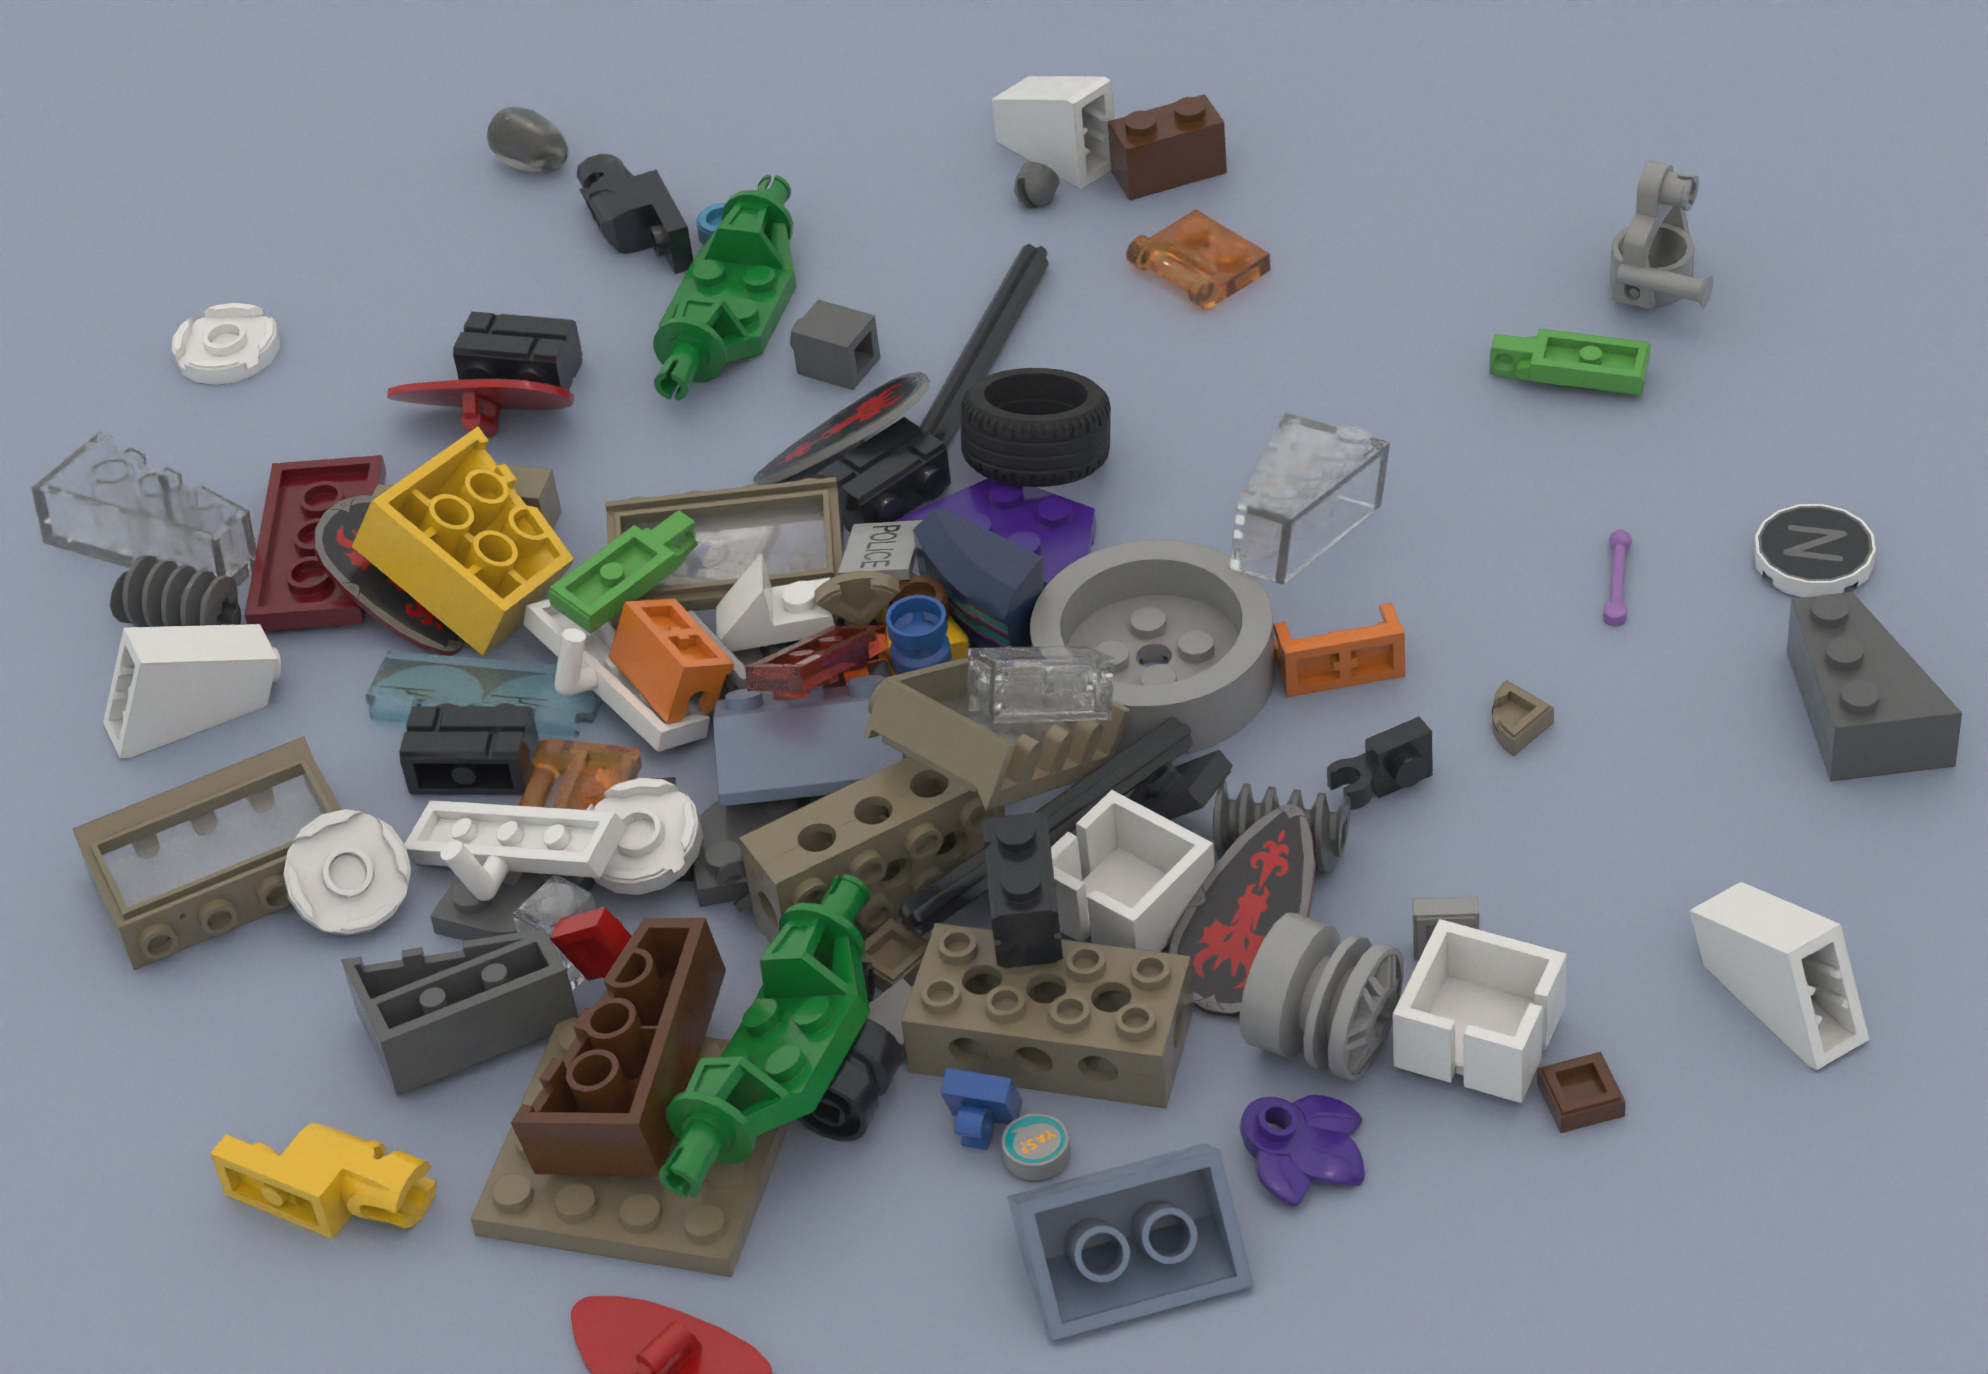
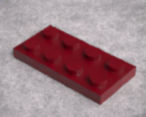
M382 455L272 463L245 610L247 624H260L263 631L364 624L366 611L350 599L323 571L314 553V533L323 513L336 503L360 495L372 496L378 484L385 485L387 471Z

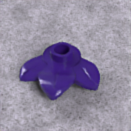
M1309 1095L1292 1103L1282 1098L1263 1097L1251 1102L1246 1107L1240 1121V1133L1248 1152L1257 1159V1176L1260 1182L1278 1199L1296 1207L1303 1200L1310 1181L1346 1186L1360 1185L1364 1181L1365 1169L1363 1158L1359 1148L1350 1137L1359 1128L1362 1117L1353 1107L1343 1101L1322 1095ZM1268 1123L1275 1124L1283 1130L1274 1129Z

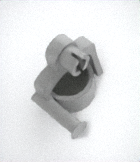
M1648 161L1645 164L1637 188L1636 214L1629 227L1622 229L1613 238L1611 245L1610 284L1613 289L1611 300L1653 310L1654 307L1670 305L1685 298L1699 302L1702 309L1706 307L1712 291L1713 278L1710 276L1702 280L1693 277L1695 246L1689 233L1686 211H1690L1697 197L1699 177L1697 175L1674 172L1672 165Z

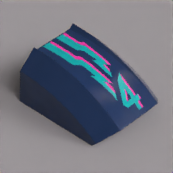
M945 508L934 510L913 529L920 576L935 578L947 588L950 604L949 615L967 634L969 639L983 650L988 652L1011 646L1030 656L1032 653L1030 635L1031 615L1039 595L1044 590L1043 573L1045 571L1043 557Z

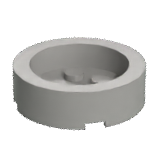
M1151 539L1121 543L1092 552L1068 565L1046 585L1039 595L1031 615L1030 635L1034 659L1131 709L1115 755L1170 718H1176L1182 724L1186 723L1190 728L1193 745L1188 750V754L1217 745L1241 731L1259 714L1273 688L1275 680L1273 614L1269 596L1259 579L1246 566L1231 556L1207 546L1186 541ZM1165 656L1168 658V664L1166 665L1154 664L1146 668L1139 664V661L1145 664L1150 661H1164Z

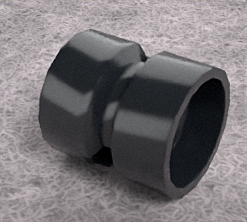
M867 1018L815 1111L797 1118V1120L809 1130L828 1139L855 1141L863 1137L879 1107L878 1097L886 1093L903 1060L902 1047L894 1035L882 1025Z

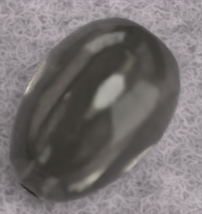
M524 107L502 109L495 114L488 126L487 143L490 150L500 161L509 167L532 173H548L561 168L568 159V145L564 136L548 119L534 110Z

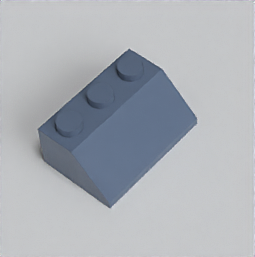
M880 675L859 676L850 679L848 686L824 689L823 684L820 682H802L787 687V693L762 695L760 689H740L727 693L725 700H716L713 725L719 806L829 795L905 759V754L881 742L882 735L869 739L863 736L871 715L868 711L869 700L884 677Z
M1206 1143L1007 1196L1023 1263L1051 1341L1254 1286L1220 1149Z

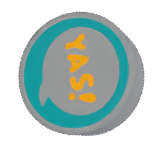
M1045 1113L1022 1115L1010 1122L1002 1134L1001 1144L1004 1163L1012 1174L1021 1179L1040 1181L1052 1178L1059 1174L1069 1162L1071 1150L1068 1130L1058 1118Z

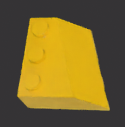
M478 426L373 499L352 547L478 653L484 656L519 629L524 623L526 605L542 601L548 594L550 587L571 566L574 558L539 509L527 506L513 487L517 479L506 464L497 465L485 449L489 440Z

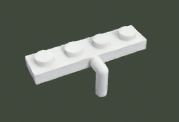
M549 599L526 605L523 625L558 657L554 688L559 695L571 696L593 690L657 752L707 737L710 717L704 715L691 699L688 701V710L681 722L666 723L608 656L616 630L608 622L590 634L552 607Z
M430 800L406 840L405 846L408 857L414 864L448 866L478 900L488 901L496 895L509 871L600 878L628 827L616 812Z

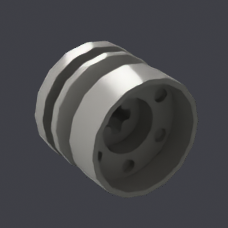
M1298 913L1284 914L1274 923L1262 941L1251 965L1243 991L1239 1016L1241 1036L1247 1044L1285 1058L1295 1057L1304 1048V1058L1309 1067L1317 1070L1330 1068L1336 1077L1347 1081L1358 1080L1369 1070L1378 1056L1393 1023V1012L1400 1000L1404 978V961L1400 950L1384 943L1371 945L1369 939L1361 935H1350L1340 944V935L1335 926Z

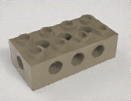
M911 757L894 763L739 837L755 924L771 944L779 934V920L789 906L802 902L820 904L835 875L839 874L842 878L844 874H849L861 880L870 891V899L862 908L853 925L860 932L861 936L874 932L890 918L893 920L901 918L898 910L902 903L984 847L982 821L990 817L1005 816L1004 806L986 812L978 792L975 793Z
M935 923L901 1019L909 1072L944 1077L946 1068L1011 1078L1016 1088L1167 1109L1194 1012L1191 956L1061 939L1063 959L1057 961V963L1004 969V967L997 966L993 930Z

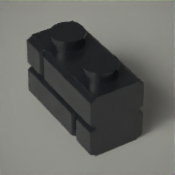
M471 311L464 325V332L460 333L453 346V357L459 380H523L558 386L566 390L570 389L573 377H576L582 364L583 356L578 329L574 320L509 314L495 315L494 313Z
M906 417L896 421L816 474L817 479L836 477L843 525H845L850 533L853 524L894 522L926 500L938 498L945 488L951 484L948 453L944 443L927 431L923 433L921 427Z
M443 703L437 706L411 707L406 725L407 732H404L399 750L400 763L410 794L530 793L534 776L533 768H536L540 751V741L532 707L516 706L508 703L496 706H457Z
M1034 812L990 817L982 821L997 966L1004 967L1005 969L1057 963V961L1063 959L1047 814Z

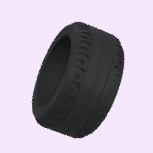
M1019 368L988 375L971 386L965 392L962 399L961 450L963 457L968 465L982 476L1009 485L1047 487L1068 484L1084 479L1105 463L1110 451L1111 406L1108 395L1089 378L1059 369Z

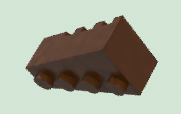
M643 918L604 978L603 982L607 990L600 1001L591 1009L585 1008L574 1024L573 1029L577 1035L563 1058L561 1060L552 1058L539 1078L543 1088L531 1106L522 1104L511 1121V1125L534 1174L658 1176L661 1167L666 1163L674 1138V1133L666 1120V1108L678 1093L685 1092L694 1073L726 972L706 918Z

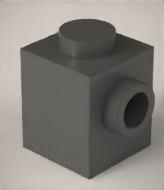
M818 299L804 317L796 321L791 330L790 345L794 350L797 374L854 390L881 358L875 315Z

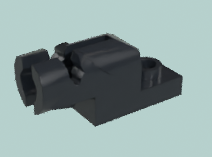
M611 154L591 156L578 165L576 176L583 187L579 190L591 211L592 218L596 221L603 236L611 246L622 254L635 253L653 247L657 257L666 256L675 274L688 271L694 260L688 226L657 170L634 176L625 167L620 158Z

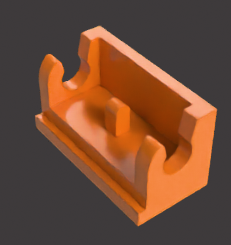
M675 598L626 601L608 656L666 723L681 722L688 710L689 699L699 691H703V694L698 700V708L704 715L709 714L714 709L716 700H719L726 674H732L735 665Z
M1393 604L1379 605L1383 621L1378 622V625L1344 631H1331L1327 634L1293 640L1285 621L1273 623V630L1277 639L1274 640L1275 661L1286 696L1293 697L1405 677V632L1403 626L1400 625Z

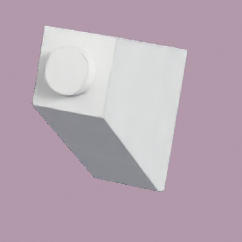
M1028 76L991 99L996 142L1031 162L1042 163L1050 167L1059 178L1080 190L1111 171L1107 121L1114 120V109L1110 79L1104 76Z
M260 624L123 628L103 721L119 758L136 757L266 707L272 683L277 682L280 677V654L277 648L271 646Z
M1739 882L1689 910L1704 967L1809 1067L1818 1070L1869 1041L1841 924L1743 882Z

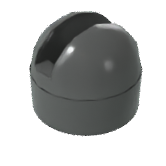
M1027 162L1023 164L1014 185V193L1018 202L1027 208H1036L1037 206L1048 204L1059 186V178L1050 167L1042 163Z

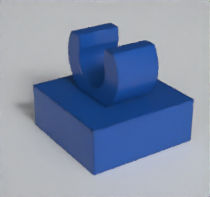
M946 1068L940 1093L951 1114L957 1116L954 1128L955 1135L962 1136L960 1143L962 1146L988 1150L992 1139L994 1122L1008 1125L1019 1117L1022 1099L1012 1079Z

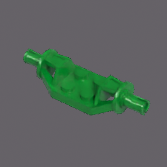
M768 174L761 178L757 190H743L730 196L722 209L721 224L694 258L663 315L653 340L655 354L663 364L661 371L654 379V386L656 391L666 399L671 400L677 385L680 386L675 394V399L681 400L689 392L692 381H709L721 373L726 363L763 354L796 289L789 240L793 235L794 223L789 211L784 206L791 196V187L784 178L775 175L770 188L767 189L772 180L771 174Z
M839 874L835 875L820 904L802 902L789 906L779 920V934L760 959L763 985L752 1005L744 1013L742 1022L720 1057L700 1059L685 1092L678 1093L666 1108V1120L672 1132L679 1139V1142L666 1164L658 1172V1178L661 1184L673 1194L687 1198L688 1195L692 1198L696 1197L715 1161L730 1164L745 1161L756 1147V1136L814 1112L870 1014L862 967L866 945L860 932L853 925L862 908L868 903L870 891L858 878L849 874H844L842 878Z

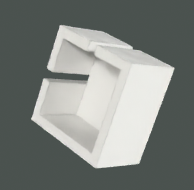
M1111 790L1076 823L1077 836L1067 832L1051 847L1060 932L1079 942H1084L1091 936L1093 944L1161 952L1171 942L1173 932L1189 902L1214 868V846L1207 839Z
M1439 919L1393 1012L1394 1067L1449 1083L1452 1082L1455 1073L1464 1076V1087L1522 1103L1542 1060V1049H1547L1566 1007L1567 954Z

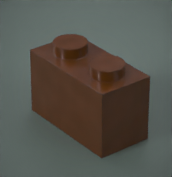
M1205 94L1196 97H1185L1171 104L1146 111H1135L1125 117L1107 121L1111 172L1129 200L1227 173L1224 121Z

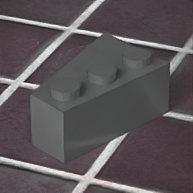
M1853 592L1791 599L1787 655L1830 781L1955 767L1962 712Z
M545 929L463 941V950L429 956L424 955L422 947L402 950V960L363 965L361 957L341 960L359 1018L397 1096L551 1035L556 1024L573 1017L579 1018L567 970Z

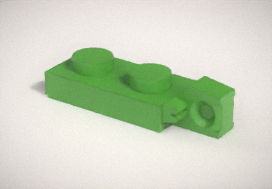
M1539 328L1537 336L1531 337L1495 334L1490 350L1489 371L1490 374L1514 380L1522 379L1524 381L1529 380L1556 386H1572L1603 390L1611 393L1642 395L1650 362L1651 344L1645 341Z
M678 510L652 530L648 527L641 530L635 525L553 584L550 590H548L550 605L592 634L619 614L626 601H636L674 573L685 562V557L698 546L695 534V521Z

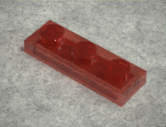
M886 625L831 626L746 666L748 691H772L773 699L779 701L807 697L810 695V687L835 683L839 681V673L863 669L867 667V659L887 650Z

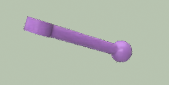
M1622 529L1611 533L1609 538V544L1614 550L1610 602L1604 605L1603 620L1611 626H1620L1627 620V606L1622 603L1625 555L1633 541L1630 533Z

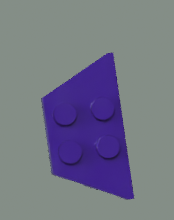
M989 478L894 521L924 520L934 510L945 508L1042 556L1045 571L1043 573L1044 588L1068 565L1091 553V546L1094 544L1096 532L1095 508L1037 487L1009 485Z

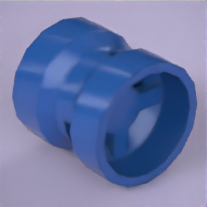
M925 595L908 596L894 602L887 610L885 617L888 636L892 641L890 655L894 671L897 674H902L951 661L952 655L950 642L946 635L948 623L944 605L937 599Z

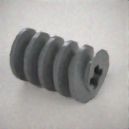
M143 554L138 557L129 570L122 573L116 580L111 592L109 606L112 615L119 622L132 623L136 627L240 625L241 622L237 583L232 577L225 575L216 577L213 572L208 570L197 572L193 566L180 565L178 567L174 561L163 559L158 561L152 555Z
M1226 781L1221 784L1215 797L1212 826L1213 838L1219 859H1221L1235 840L1257 820L1281 806L1279 805L1276 787L1269 786L1261 803L1254 802L1251 784H1243L1236 800L1229 798ZM1294 789L1287 804L1300 807L1306 814L1314 839L1317 867L1320 873L1331 874L1340 857H1342L1347 842L1351 810L1350 796L1344 795L1337 811L1330 812L1326 793L1319 792L1312 808L1305 809L1301 790Z

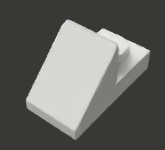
M760 554L716 606L717 637L733 652L837 634L836 615L815 604V590L829 580L830 577L811 581H796L788 585L771 587L763 554Z

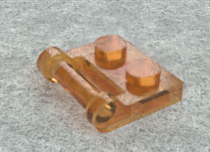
M1197 209L1150 238L1145 235L1137 236L1129 244L1126 251L1127 262L1141 271L1149 269L1187 292L1189 300L1205 310L1213 308L1271 270L1270 253Z
M544 739L540 741L532 757V763L535 768L518 806L545 807L557 777L564 775L568 770L553 808L587 810L591 803L594 808L599 801L606 798L603 792L618 783L637 778L642 766L639 748L561 739Z

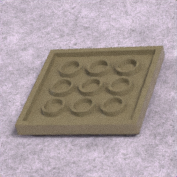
M573 1017L556 1024L520 1107L522 1104L531 1106L543 1088L539 1078L552 1058L560 1060L563 1058L577 1036L573 1026L578 1018ZM705 1037L697 1064L701 1058L720 1057L730 1040ZM790 1122L756 1136V1147L745 1161L734 1164L715 1161L702 1183L699 1194L693 1198L690 1195L684 1198L673 1194L661 1184L658 1176L534 1174L518 1137L511 1126L471 1217L475 1236L732 1277ZM675 1134L666 1162L679 1142Z

